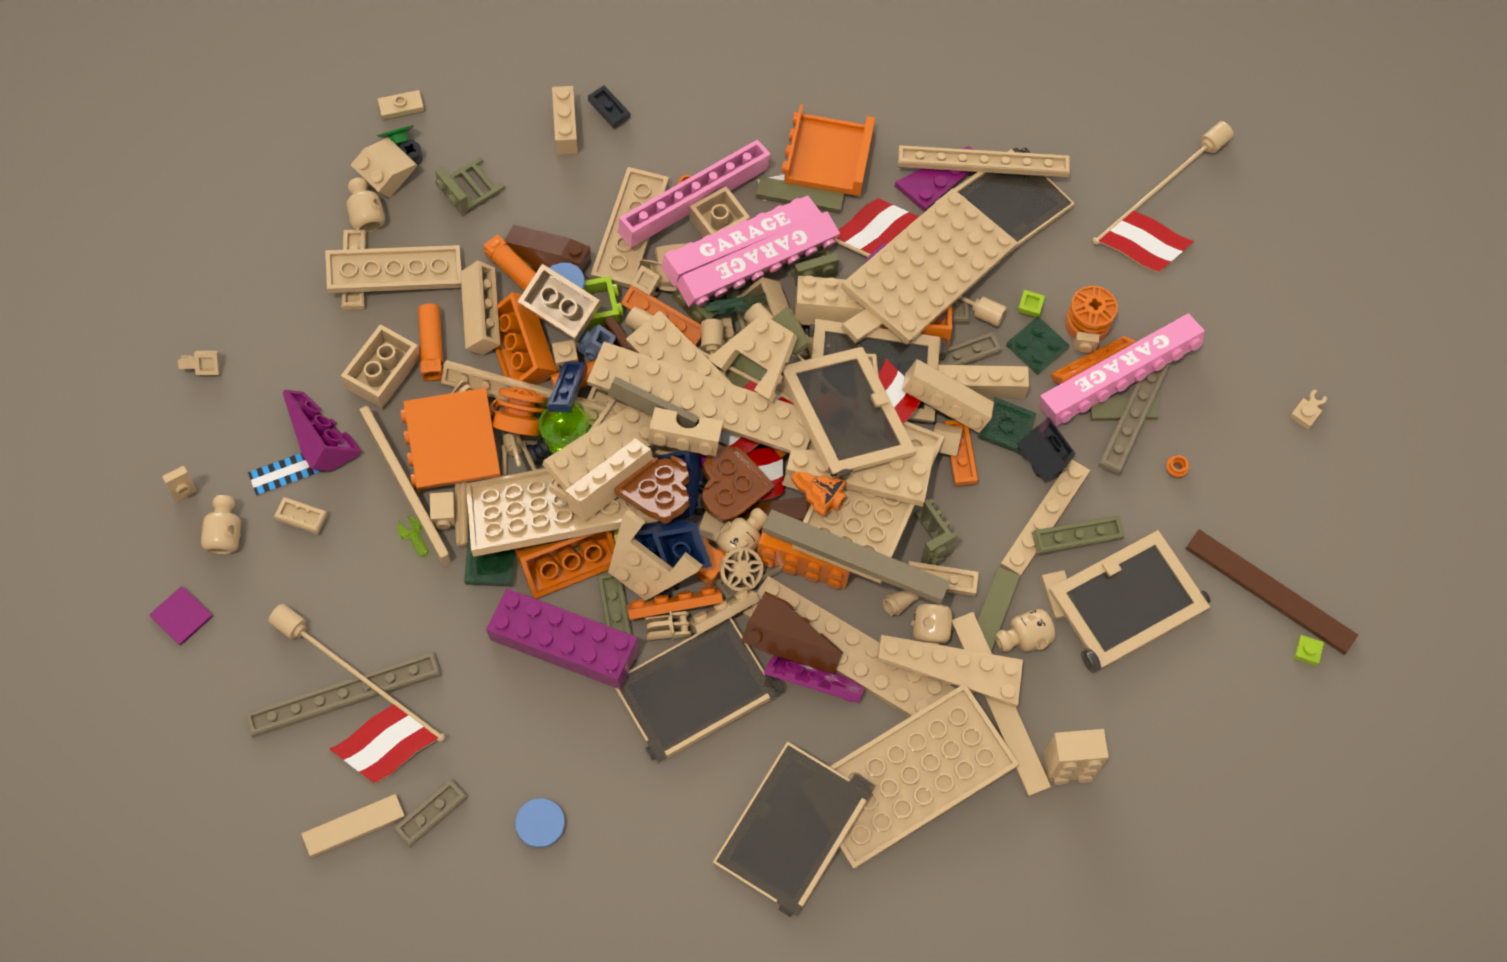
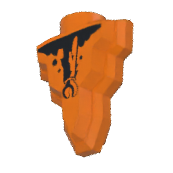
M798 471L791 477L797 489L806 494V501L812 504L813 510L822 517L831 508L839 511L846 500L847 495L843 491L847 481L838 477L833 479L824 475L815 477L810 473Z

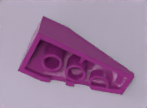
M283 391L284 400L301 453L312 470L332 471L361 454L362 451L347 432L342 434L335 427L337 423L333 419L323 416L320 413L321 408L304 392Z

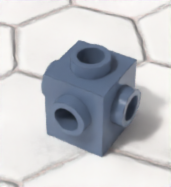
M597 324L583 332L579 338L580 344L577 351L589 360H596L603 342L613 344L616 336Z

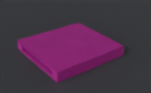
M183 586L149 614L180 646L213 617Z

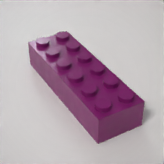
M506 588L486 628L491 641L620 690L640 649L638 638L508 588Z

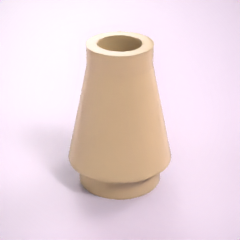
M906 590L887 594L886 598L883 599V607L890 616H898L913 602L917 601L919 596Z

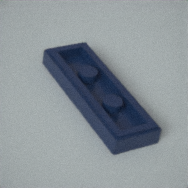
M564 362L547 404L548 412H571L587 371L586 362Z

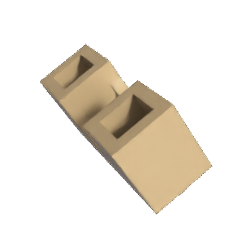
M573 86L552 87L556 155L578 154Z
M654 408L649 428L648 443L716 457L723 421L700 416L696 427L684 428L676 421V411Z

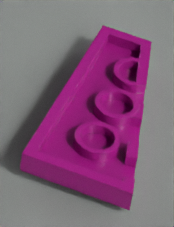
M970 146L963 148L968 150H974ZM922 168L896 181L895 187L925 212L952 188L954 189L973 172Z
M773 655L763 673L843 698L849 702L858 703L865 690V687L838 673L831 674Z

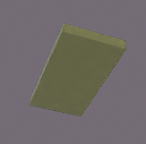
M784 308L772 318L773 321L797 336L789 361L811 345L791 308ZM740 353L731 364L732 367L759 381L767 372V370ZM727 369L726 373L733 385L742 388L749 382L746 378Z

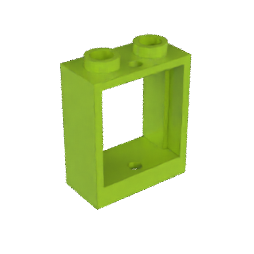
M611 276L585 280L586 286H584V290L589 294L607 291L611 311L596 313L585 330H589L597 324L605 328V319L613 316L618 325H620V316H623L621 302H616V297H619L617 284H612Z

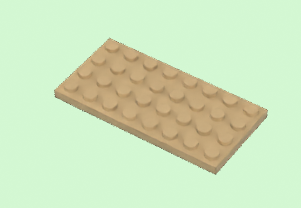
M952 188L842 283L841 288L908 345L1016 247L1018 242Z
M853 416L838 449L878 448L885 446L873 434H860L859 420ZM906 421L903 426L914 446H936L932 462L933 466L945 436ZM896 436L892 442L893 446L900 445ZM844 489L843 493L847 497L839 511L831 508L822 517L813 510V505L811 504L803 520L804 523L891 558L915 506L850 489ZM792 544L793 549L881 584L879 579Z
M546 468L466 483L470 542L473 557L620 529L622 517L627 509H630L645 521L644 524L659 521L647 516L620 497L615 498L584 521L570 510L567 502L549 492L555 479Z
M965 683L830 766V768L847 777L853 783L872 793L839 847L853 870L1020 765ZM815 775L802 783L801 788L832 835L854 800V797L820 776Z

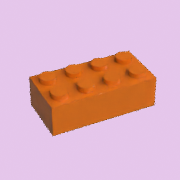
M763 532L761 534L757 554L760 556L763 566L768 568L781 566L783 567L782 571L787 574H798L811 582L820 581L833 589L846 588L850 571L793 549L792 544Z

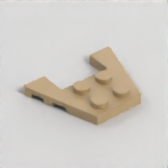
M761 314L712 354L708 360L724 372L727 371L739 353L758 364L767 372L754 390L770 402H773L776 397L775 389L777 384H780L783 376L781 373L785 363L788 364L797 336L769 317Z
M627 509L622 517L608 573L646 601L700 570L702 564L686 552L676 565L671 567L634 539V536L645 521L630 509Z

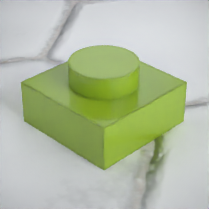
M1024 290L1017 312L1039 318L1045 296Z
M1301 635L1298 638L1294 659L1317 666L1320 662L1324 642Z

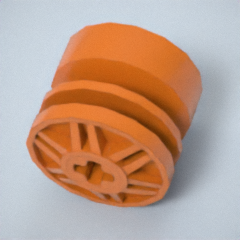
M1091 285L1078 290L1072 298L1065 317V327L1068 334L1073 339H1075L1077 332L1099 334V342L1104 340L1110 332L1117 315L1118 304L1115 297L1108 290L1099 286Z
M501 387L499 394L509 398L498 399L497 403L507 407L506 411L495 412L493 427L517 434L539 436L543 420L533 416L534 412L541 413L545 411L544 407L536 405V403H546L547 396L527 388Z

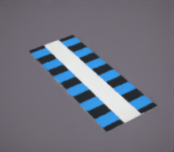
M302 453L250 471L248 474L257 496L317 474L323 470H312Z

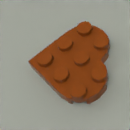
M719 445L716 457L707 455L702 466L708 482L703 489L701 502L707 513L722 523L741 516L775 487L746 453L736 446L733 448Z
M671 456V459L661 460L658 457L653 458V460L614 488L615 494L647 516L659 520L661 523L671 522L673 518L681 515L690 505L685 487L689 483L687 466L685 462L675 456Z

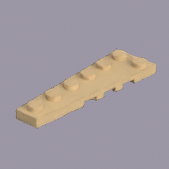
M881 635L877 656L878 661L907 671H913L927 678L932 677L941 680L942 683L950 686L952 684L959 687L965 683L971 693L975 692L987 696L988 699L1011 707L1018 706L1023 660Z

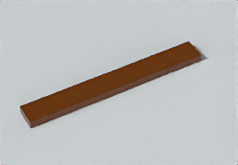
M1200 529L1186 546V550L1343 655L1348 652L1358 637L1357 633Z

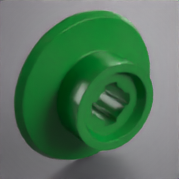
M414 125L377 135V137L390 138L395 144L409 140L407 131L414 128Z

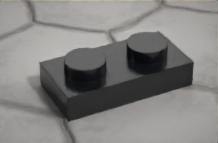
M605 85L588 95V101L613 128L630 118V112Z

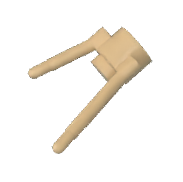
M510 432L504 435V445L501 446V477L507 476V454L514 456L516 465L520 467L519 454L522 451L532 470H537L527 451L526 442L521 439V434Z

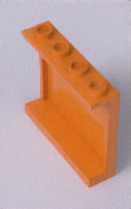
M800 104L799 112H794L792 125H795V129L791 128L789 141H792L791 145L787 144L785 157H788V161H783L781 173L785 174L784 183L860 196L875 117L867 116L865 124L803 114V105Z
M486 388L403 401L404 409L400 410L402 423H407L408 428L407 431H404L406 445L410 444L411 452H407L409 466L414 467V474H410L413 488L417 487L419 494H422V489L501 477Z

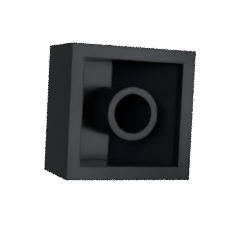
M1049 417L1026 434L1017 444L1020 454L1030 461L1034 473L1038 477L1041 476L1043 481L1066 468L1075 455L1074 450Z

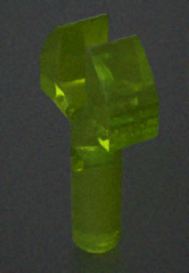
M407 516L412 526V531L404 529L401 521H399L397 526L398 535L401 540L409 538L421 557H425L428 554V550L418 535V531L422 529V526L418 519Z

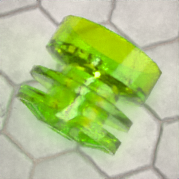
M576 404L573 405L571 412H548L547 408L539 419V431L551 455L590 430L583 410Z

